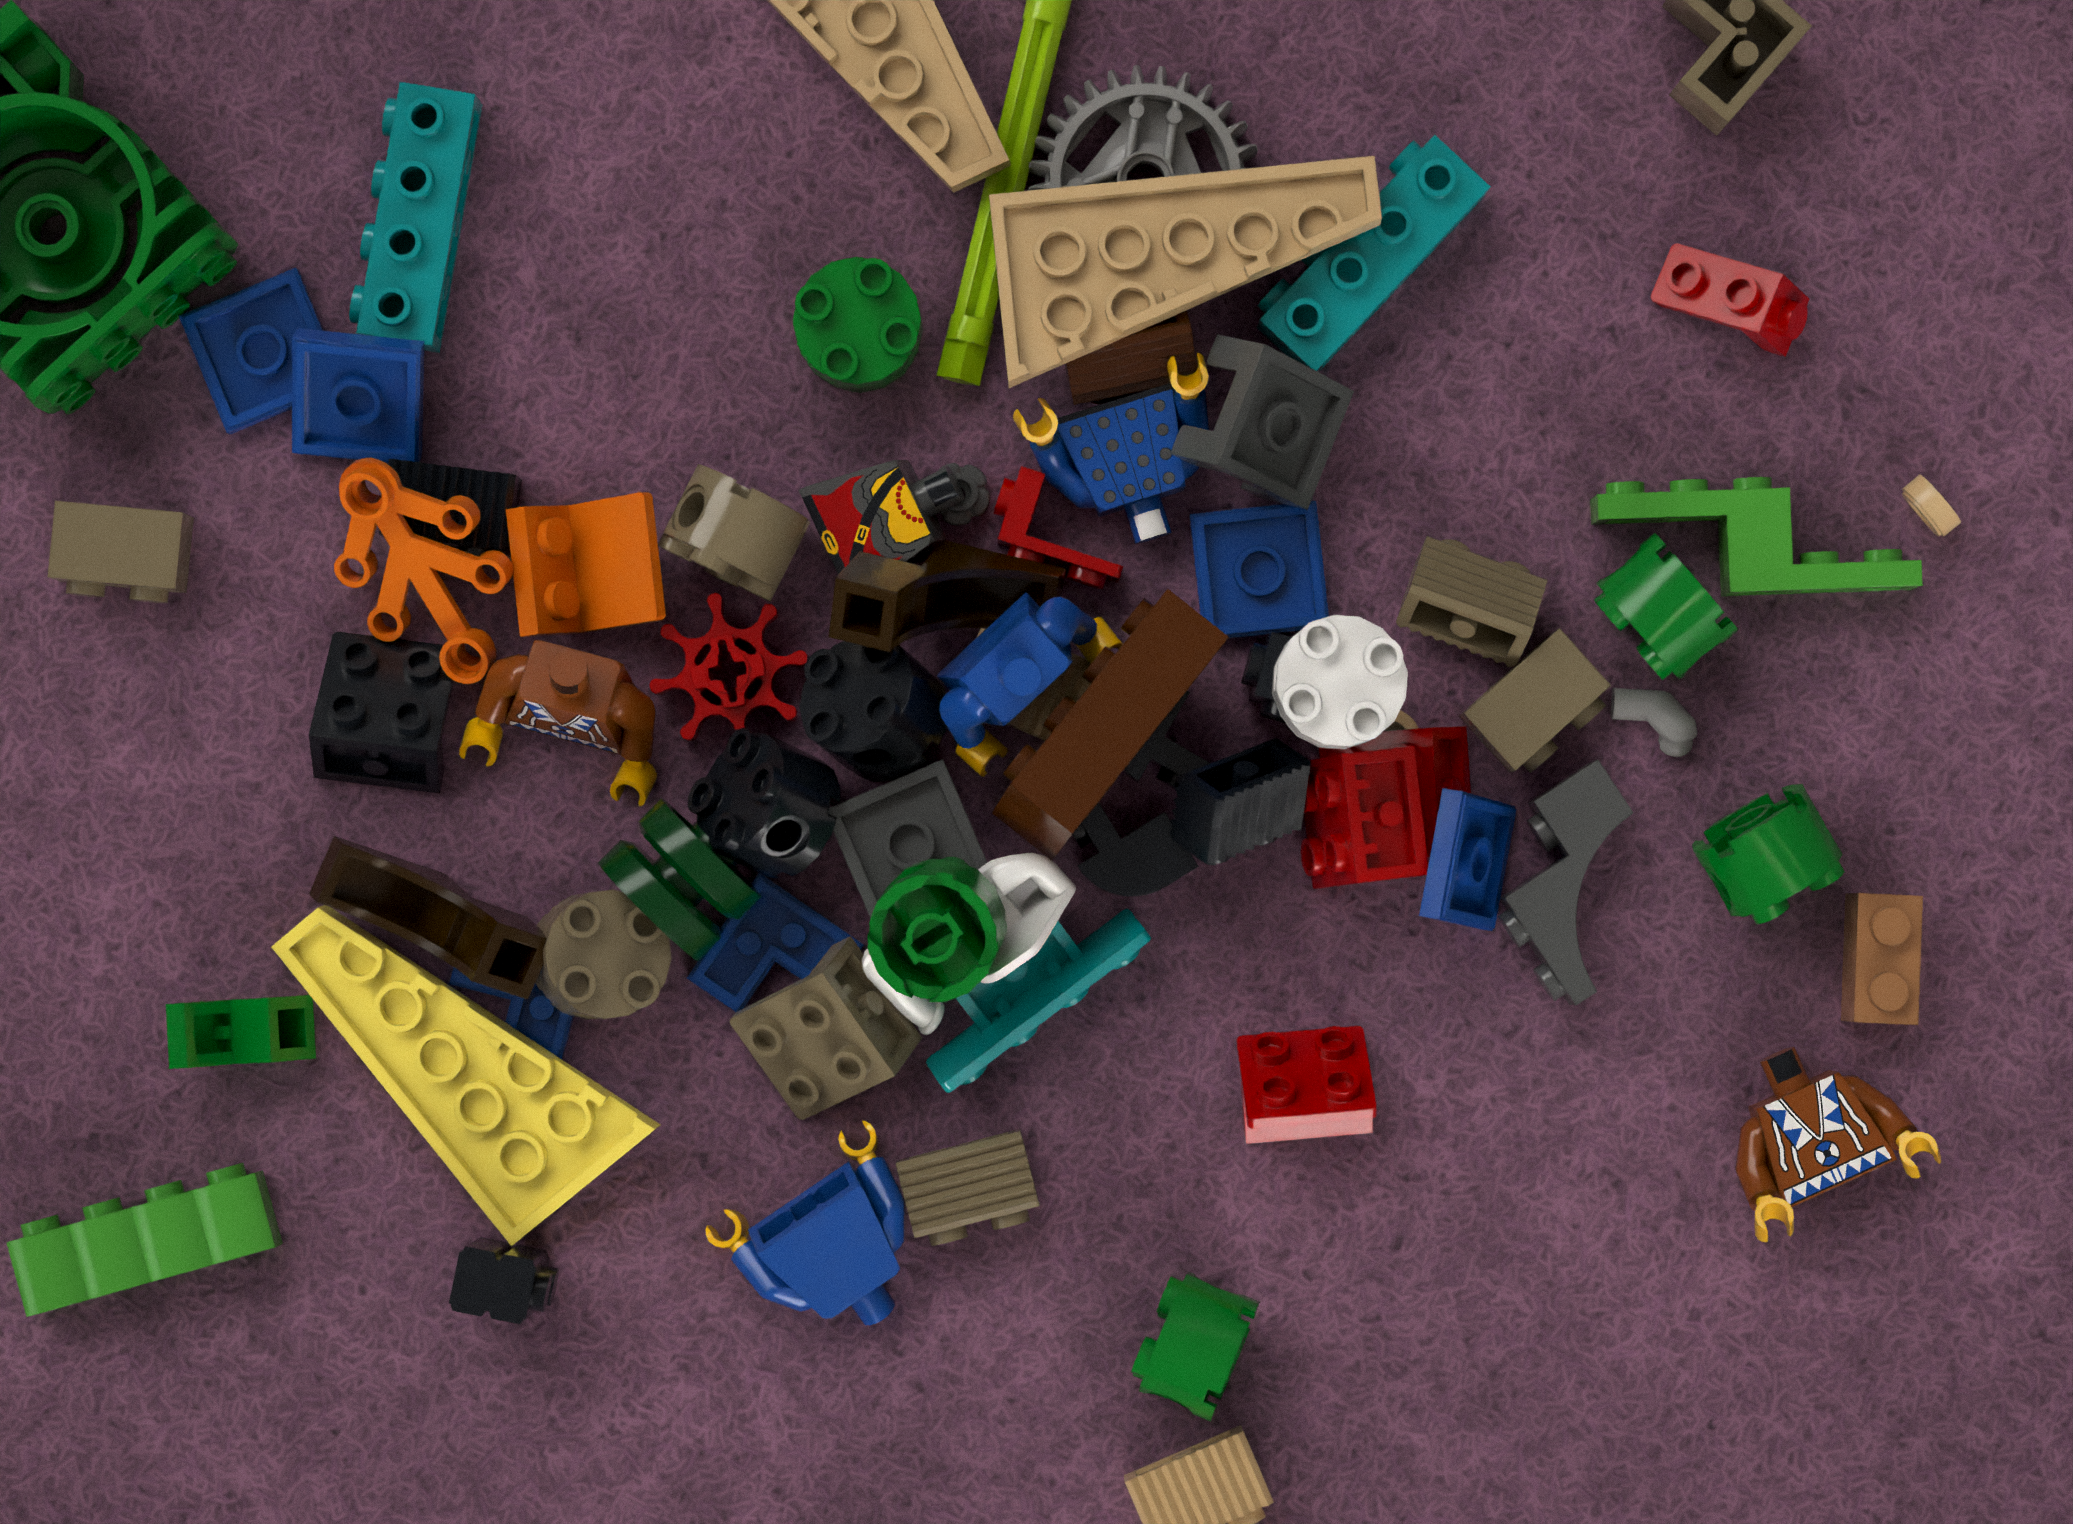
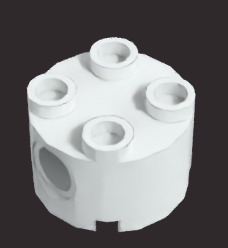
M1331 615L1309 622L1284 645L1273 667L1272 695L1280 716L1297 737L1320 748L1347 749L1376 738L1395 721L1406 699L1408 671L1401 647L1383 628L1358 616Z

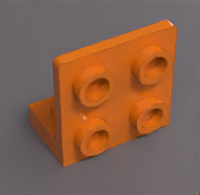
M638 492L573 505L522 506L506 509L520 637L578 634L660 621L665 618L666 611L651 493Z

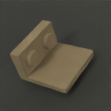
M851 936L832 945L807 977L737 1011L730 1019V1025L795 1116L800 1120L815 1115L894 1077L922 1039V1036L912 1022L902 1015L867 978L862 969V957L864 954Z

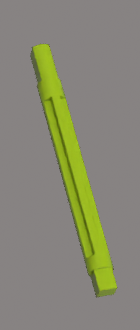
M1026 0L1022 17L1023 26L997 130V135L1010 160L1011 166L986 177L954 313L950 317L936 375L952 382L980 386L999 298L989 195L1025 190L1029 163L1032 161L1035 141L1039 132L1062 32L1066 28L1072 0Z

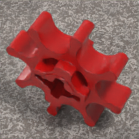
M712 593L707 597V603L713 614V623L710 630L704 636L687 638L682 636L672 624L662 626L660 630L661 636L668 641L679 644L683 648L685 665L676 677L671 679H653L649 687L656 695H663L673 689H682L692 696L695 703V712L692 719L680 730V735L683 739L694 741L698 736L701 725L707 719L714 716H723L733 723L735 730L746 728L749 715L761 707L776 709L787 721L797 719L798 710L792 705L781 702L776 697L773 690V682L776 675L784 668L789 666L805 667L809 657L803 650L795 651L787 656H777L767 650L764 643L765 631L779 616V612L774 605L765 604L758 621L753 626L746 629H736L725 620L724 599L718 593ZM743 640L755 647L756 653L748 654L737 646L738 641ZM725 643L733 661L737 665H746V674L738 676L736 680L737 701L735 702L732 701L731 693L728 691L726 684L721 680H713V671H718L723 665L722 645ZM711 646L710 652L708 653L704 661L700 665H697L698 659L703 653V651L707 647ZM762 680V685L757 694L752 699H748V694L756 682ZM705 691H712L721 698V705L718 706L710 703L703 696V693Z

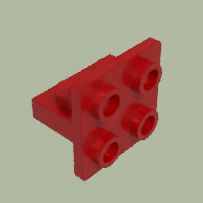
M1331 1026L1323 1029L1264 1032L1237 1037L1246 1144L1373 1133V1119L1377 1116V1104L1364 1030L1361 1026Z

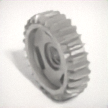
M1135 65L1133 66L1130 84L1122 85L1115 70H1110L1107 76L1108 90L1100 92L1091 80L1084 82V92L1087 99L1084 104H1081L1071 95H1066L1063 98V104L1070 115L1067 120L1052 113L1049 114L1047 124L1057 134L1055 140L1049 137L1038 136L1035 141L1036 149L1048 155V160H1033L1029 163L1030 174L1045 178V183L1030 186L1028 191L1126 181L1129 172L1141 164H1149L1156 167L1163 177L1201 173L1186 135L1203 129L1208 134L1222 171L1247 169L1244 168V162L1254 158L1257 155L1258 148L1256 144L1238 146L1237 140L1246 133L1248 125L1246 121L1234 123L1229 127L1225 123L1232 110L1233 104L1231 101L1227 100L1215 109L1208 105L1213 91L1211 84H1207L1195 96L1189 93L1191 75L1188 72H1184L1178 80L1176 87L1166 85V67L1159 66L1154 77V83L1144 82L1140 66ZM1108 115L1120 126L1081 174L1067 163L1066 160L1099 118Z

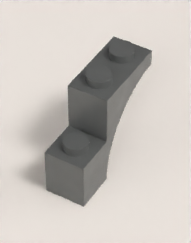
M1599 760L1589 762L1528 802V805L1535 814L1526 820L1532 833L1547 852L1557 847L1562 857L1501 896L1500 901L1506 908V911L1498 915L1501 924L1516 946L1520 948L1528 942L1542 964L1534 968L1533 971L1550 998L1556 1001L1564 996L1568 1004L1574 1006L1597 992L1584 966L1577 938L1576 910L1582 880L1590 861L1603 841L1621 822L1633 814V811Z

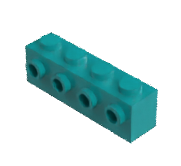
M399 82L397 99L388 98L386 101L382 120V134L390 136L386 161L377 160L371 184L372 198L379 199L375 223L367 222L365 224L360 247L361 260L368 261L364 286L355 285L349 311L350 323L357 324V334L425 341L424 351L440 353L483 106L476 94Z
M1436 135L1423 147L1413 140L1388 167L1396 176L1379 193L1382 214L1379 226L1302 259L1301 261L1308 269L1291 286L1284 278L1281 279L1257 305L1265 314L1259 319L1256 328L1285 355L1319 372L1485 197L1491 186Z

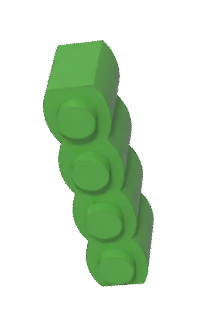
M243 1162L207 1172L206 1176L209 1185L185 1192L182 1180L144 1190L147 1203L123 1209L121 1199L118 1197L83 1207L85 1220L61 1227L57 1214L20 1225L23 1237L6 1243L26 1317L282 1245V1238L263 1170L247 1174Z

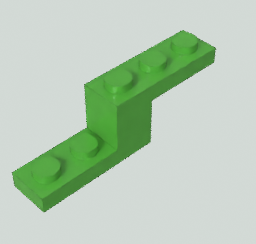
M1771 477L1733 479V489L1708 490V480L1706 479L1675 480L1669 482L1670 492H1645L1644 482L1640 481L1613 482L1606 484V494H1597L1590 499L1591 525L1718 521L1721 596L1912 590L1923 586L1922 560L1903 561L1901 549L1864 551V562L1839 563V553L1836 551L1800 553V564H1793L1790 487L1772 488Z

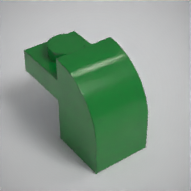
M310 995L166 1004L169 1069L316 1059L313 999Z

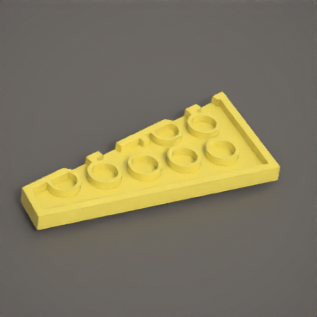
M323 905L315 909L271 946L511 1246L531 1232L661 1125L329 906Z

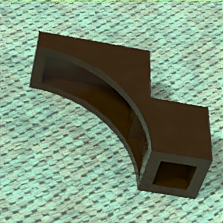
M946 540L937 547L922 566L860 551L835 579L828 637L891 652L902 642L929 632L954 628H988L1025 592L1040 607L1053 597H1062L1066 569Z
M336 836L333 837L309 892V895L317 903L363 919L418 945L459 970L472 982L528 1000L544 964L543 949L547 938L543 931L527 916L471 898L445 873Z

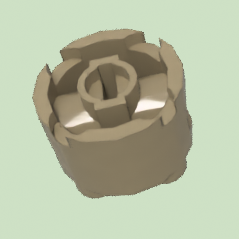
M698 464L663 532L658 546L688 562L693 561L705 567V572L736 588L741 587L758 597L771 601L810 521L802 514L754 488L748 489L737 484L736 479Z
M605 890L571 895L552 907L549 913L545 914L538 922L537 926L543 931L547 940L543 949L544 964L535 983L539 991L542 990L546 998L552 1002L551 1004L562 1013L586 1020L629 1016L639 1009L651 1005L659 996L660 989L666 982L672 959L669 937L623 892Z

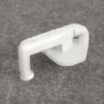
M1036 853L1009 855L991 860L978 869L996 887L1005 908V921L1007 923V934L987 976L981 983H992L1005 977L1036 955L1075 893V884L1055 862L1044 855ZM867 949L862 957V969L867 978L902 1015L918 1026L921 1034H931L943 1018V1002H928L930 999H921L914 995L910 998L896 992L877 973Z

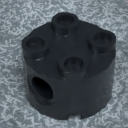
M843 641L834 645L831 649L816 651L805 664L804 675L806 681L803 685L799 706L805 734L845 768L871 782L893 781L916 771L927 760L922 753L928 748L931 741L938 746L946 732V725L939 712L940 702L946 694L945 688L919 661L900 645L896 646L891 652Z
M740 728L730 736L725 750L717 757L707 776L698 779L692 786L688 796V808L697 815V824L709 836L713 852L770 878H779L777 874L781 872L793 876L804 871L820 855L832 835L837 817L828 814L830 798L840 802V785L835 771L824 761L767 733H755L747 728Z

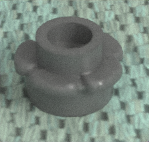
M950 463L942 466L940 469L948 466L953 471L961 488L965 491L964 501L940 512V514L943 515V520L948 524L956 526L966 525L971 521L972 517L982 516L989 506L990 492L985 488L987 479L983 472L973 465L967 464L964 467H959L956 463Z

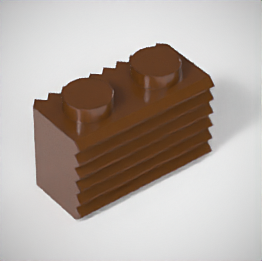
M1187 310L1066 363L1065 369L1073 404L1078 405L1088 402L1104 404L1114 401L1121 395L1145 391L1171 383L1167 362L1172 356H1175L1178 374L1188 376L1196 372L1197 363L1194 341Z

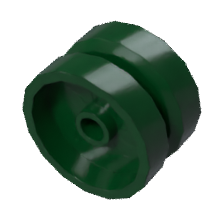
M661 798L638 821L641 834L661 856L655 861L634 842L620 840L598 864L615 885L659 929L688 955L699 961L721 939L718 924L699 903L705 898L725 917L740 919L762 896L735 868L737 862L712 851L713 847L710 845L709 836L696 822L692 825L676 809Z

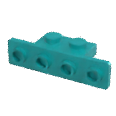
M1129 909L1122 910L1078 945L1074 943L1059 921H1057L1044 945L1036 955L1005 977L992 983L980 982L969 993L956 998L974 1023L926 1060L927 1066L946 1093L952 1092L960 1085L963 1086L974 1082L984 1073L991 1061L1010 1047H1016L1027 1042L1036 1033L1040 1024L1061 1008L1071 1007L1081 1001L1088 993L1090 986L1107 973L1131 963L1138 956L1141 948L1151 940V936Z

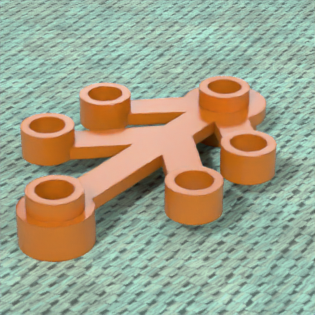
M362 458L354 461L344 470L339 481L340 501L347 513L351 515L344 551L334 563L336 577L347 587L359 588L364 586L375 575L378 569V560L371 550V545L376 527L378 526L390 549L378 602L367 618L370 632L381 641L392 642L397 640L409 627L411 614L405 602L411 580L447 639L439 654L443 671L448 677L458 683L473 684L480 681L495 663L496 648L494 642L485 631L471 628L437 570L471 582L482 593L495 594L500 592L512 578L513 565L510 559L504 553L497 550H488L480 556H476L414 534L403 516L437 525L446 537L460 540L466 538L480 521V510L472 499L456 495L445 502L403 487L397 472L384 461L375 458ZM365 480L375 484L380 490L381 495L371 493L366 487ZM450 510L461 512L467 521L466 525H459L454 522L450 516ZM348 559L359 561L363 566L364 574L353 571L349 566ZM486 564L494 567L498 571L500 579L489 578L483 570V565ZM381 613L392 615L396 620L397 627L390 628L386 626L382 620ZM464 643L475 648L480 657L470 655L466 651Z

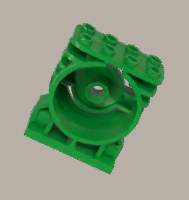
M10 0L0 9V93L8 86L7 82L18 93L0 97V175L14 164L33 155L61 151L84 155L105 137L110 139L84 164L62 158L37 159L20 165L0 180V369L25 392L26 398L34 407L48 414H54L63 410L69 415L80 409L94 395L96 389L91 383L109 367L114 372H117L126 367L139 355L143 346L138 341L156 324L161 329H165L176 322L179 316L184 314L190 306V303L185 298L201 283L205 282L208 286H212L231 272L237 263V260L232 255L238 247V242L217 222L207 208L195 198L185 184L130 127L114 115L83 101L84 74L55 44L56 42L14 1ZM59 87V95L51 94ZM141 197L142 209L136 213L137 243L134 256L125 275L111 292L97 302L79 310L65 313H44L29 310L17 324L4 322L29 298L50 304L71 303L89 297L105 285L114 273L119 270L126 255L129 240L126 210ZM52 216H64L67 222V230L64 237L55 244L44 245L40 235L42 225Z

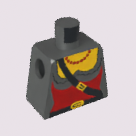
M908 460L888 461L798 490L838 574L860 551L916 564L946 540L936 514L964 501L962 488L953 471L948 466L919 480Z

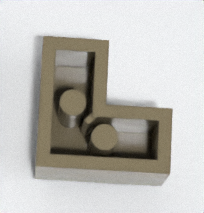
M1666 0L1662 7L1709 46L1682 77L1669 96L1717 136L1812 25L1783 0Z

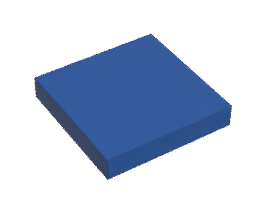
M293 268L179 316L226 433L229 435L292 409V337L297 328L324 331L299 269Z
M297 328L292 337V453L356 460L375 458L385 463H388L389 459L420 462L423 439L425 341Z
M1316 501L1310 502L1308 510L1280 504L1189 515L1199 611L1204 618L1229 637L1228 639L1268 635L1271 632H1297L1303 629L1309 622L1329 616Z
M1442 788L1419 916L1493 931L1497 920L1516 816V806L1464 791Z

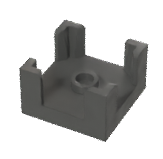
M1217 334L1209 353L1207 364L1215 368L1236 372L1214 430L1210 431L1183 425L1178 432L1170 454L1192 465L1224 472L1242 481L1241 489L1252 495L1308 510L1354 391L1266 344Z
M943 759L829 808L828 814L837 817L833 832L870 918L878 899L887 886L907 867L928 859H943L945 857L960 858L976 869L988 863Z

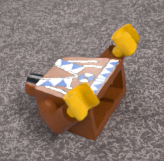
M534 640L527 656L516 654L497 660L490 667L475 709L477 717L469 720L465 727L459 748V755L462 759L465 758L468 747L479 745L489 751L486 766L493 765L497 759L503 737V730L499 724L505 722L506 725L621 755L626 760L622 763L611 784V797L615 801H619L624 792L625 785H629L639 793V806L645 804L657 779L655 768L647 762V760L652 758L656 710L651 698L635 687L624 664L606 657L542 640Z
M1795 1046L1776 1052L1760 1061L1774 1095L1748 1106L1751 1118L1741 1127L1735 1166L1749 1206L1755 1211L1754 1230L1755 1236L1759 1241L1768 1242V1230L1765 1221L1769 1219L1781 1220L1787 1228V1234L1791 1236L1794 1232V1212L1792 1207L1897 1160L1893 1150H1899L1903 1168L1911 1178L1921 1177L1918 1167L1911 1160L1915 1153L1919 1151L1929 1152L1938 1164L1941 1163V1155L1935 1139L1927 1133L1918 1132L1915 1125L1890 1097L1858 1076H1842L1838 1071L1828 1070L1809 1079Z

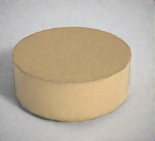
M1921 474L1902 488V496L1938 537L1946 536L1961 523L1960 518L1948 502Z

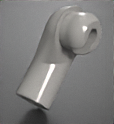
M1612 689L1611 719L1647 721L1659 734V748L1666 755L1681 757L1692 750L1693 739L1697 737L1698 733L1696 721L1670 693L1661 690Z

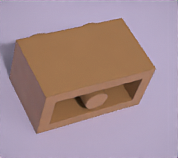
M1869 893L1845 894L1841 1021L1918 1025L1923 896Z

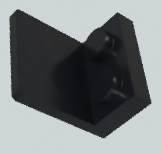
M335 632L332 635L309 731L314 778L440 794L444 775L442 734L454 680L446 675L440 664L439 654L443 647L442 644L401 639L385 642L374 636Z

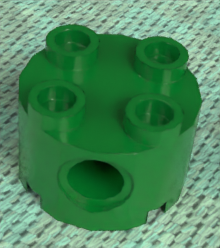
M856 256L832 261L811 275L796 295L793 326L797 345L801 355L814 374L828 384L857 393L882 389L903 376L914 361L919 351L923 332L917 298L902 274L889 267L881 259Z
M1654 533L1640 545L1638 551L1622 567L1596 582L1603 592L1594 601L1620 632L1631 623L1644 639L1636 647L1638 653L1662 680L1672 672L1680 680L1685 676L1689 668L1704 654L1728 640L1739 629L1727 616L1718 624L1715 622L1724 611L1675 554L1669 551L1662 558L1657 555L1667 546Z
M1792 784L1782 787L1781 789L1787 799L1775 804L1768 793L1750 801L1703 832L1709 844H1705L1703 840H1695L1692 844L1695 855L1715 884L1731 916L1745 917L1751 915L1756 924L1766 923L1780 916L1790 907L1787 898L1808 886L1811 891L1822 889L1838 880L1845 873L1839 862L1843 854L1803 784Z
M957 857L928 859L905 868L887 886L878 899L869 922L868 952L877 973L896 992L910 998L914 995L921 999H930L928 1002H947L969 993L987 976L1007 934L1005 908L996 887L978 869L969 866L964 860Z
M1191 1272L1186 1274L1183 1281L1171 1276L1156 1311L1158 1317L1165 1319L1157 1340L1145 1337L1131 1370L1134 1377L1142 1380L1139 1391L1144 1394L1150 1393L1170 1399L1190 1410L1192 1414L1211 1421L1216 1412L1217 1404L1207 1401V1398L1210 1395L1221 1400L1250 1331L1248 1328L1250 1322L1241 1319V1316L1243 1314L1254 1319L1260 1301L1243 1294H1235L1216 1288L1199 1279Z

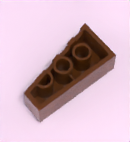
M1169 589L1165 591L1155 605L1145 598L1139 603L1121 627L1129 635L1128 639L1116 653L1106 646L1102 649L1081 676L1090 683V686L1077 702L1066 695L1043 723V726L1051 734L1041 747L1036 751L1026 744L1003 773L1012 783L992 811V814L1050 860L1056 857L1081 822L1087 818L1116 781L1120 773L1129 765L1155 732L1156 728L1163 722L1229 638Z

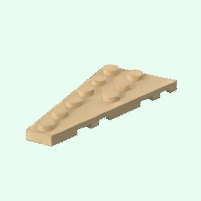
M767 0L953 193L1011 166L1003 145L933 0Z
M1375 156L990 194L989 201L1009 388L1379 226L1382 214Z

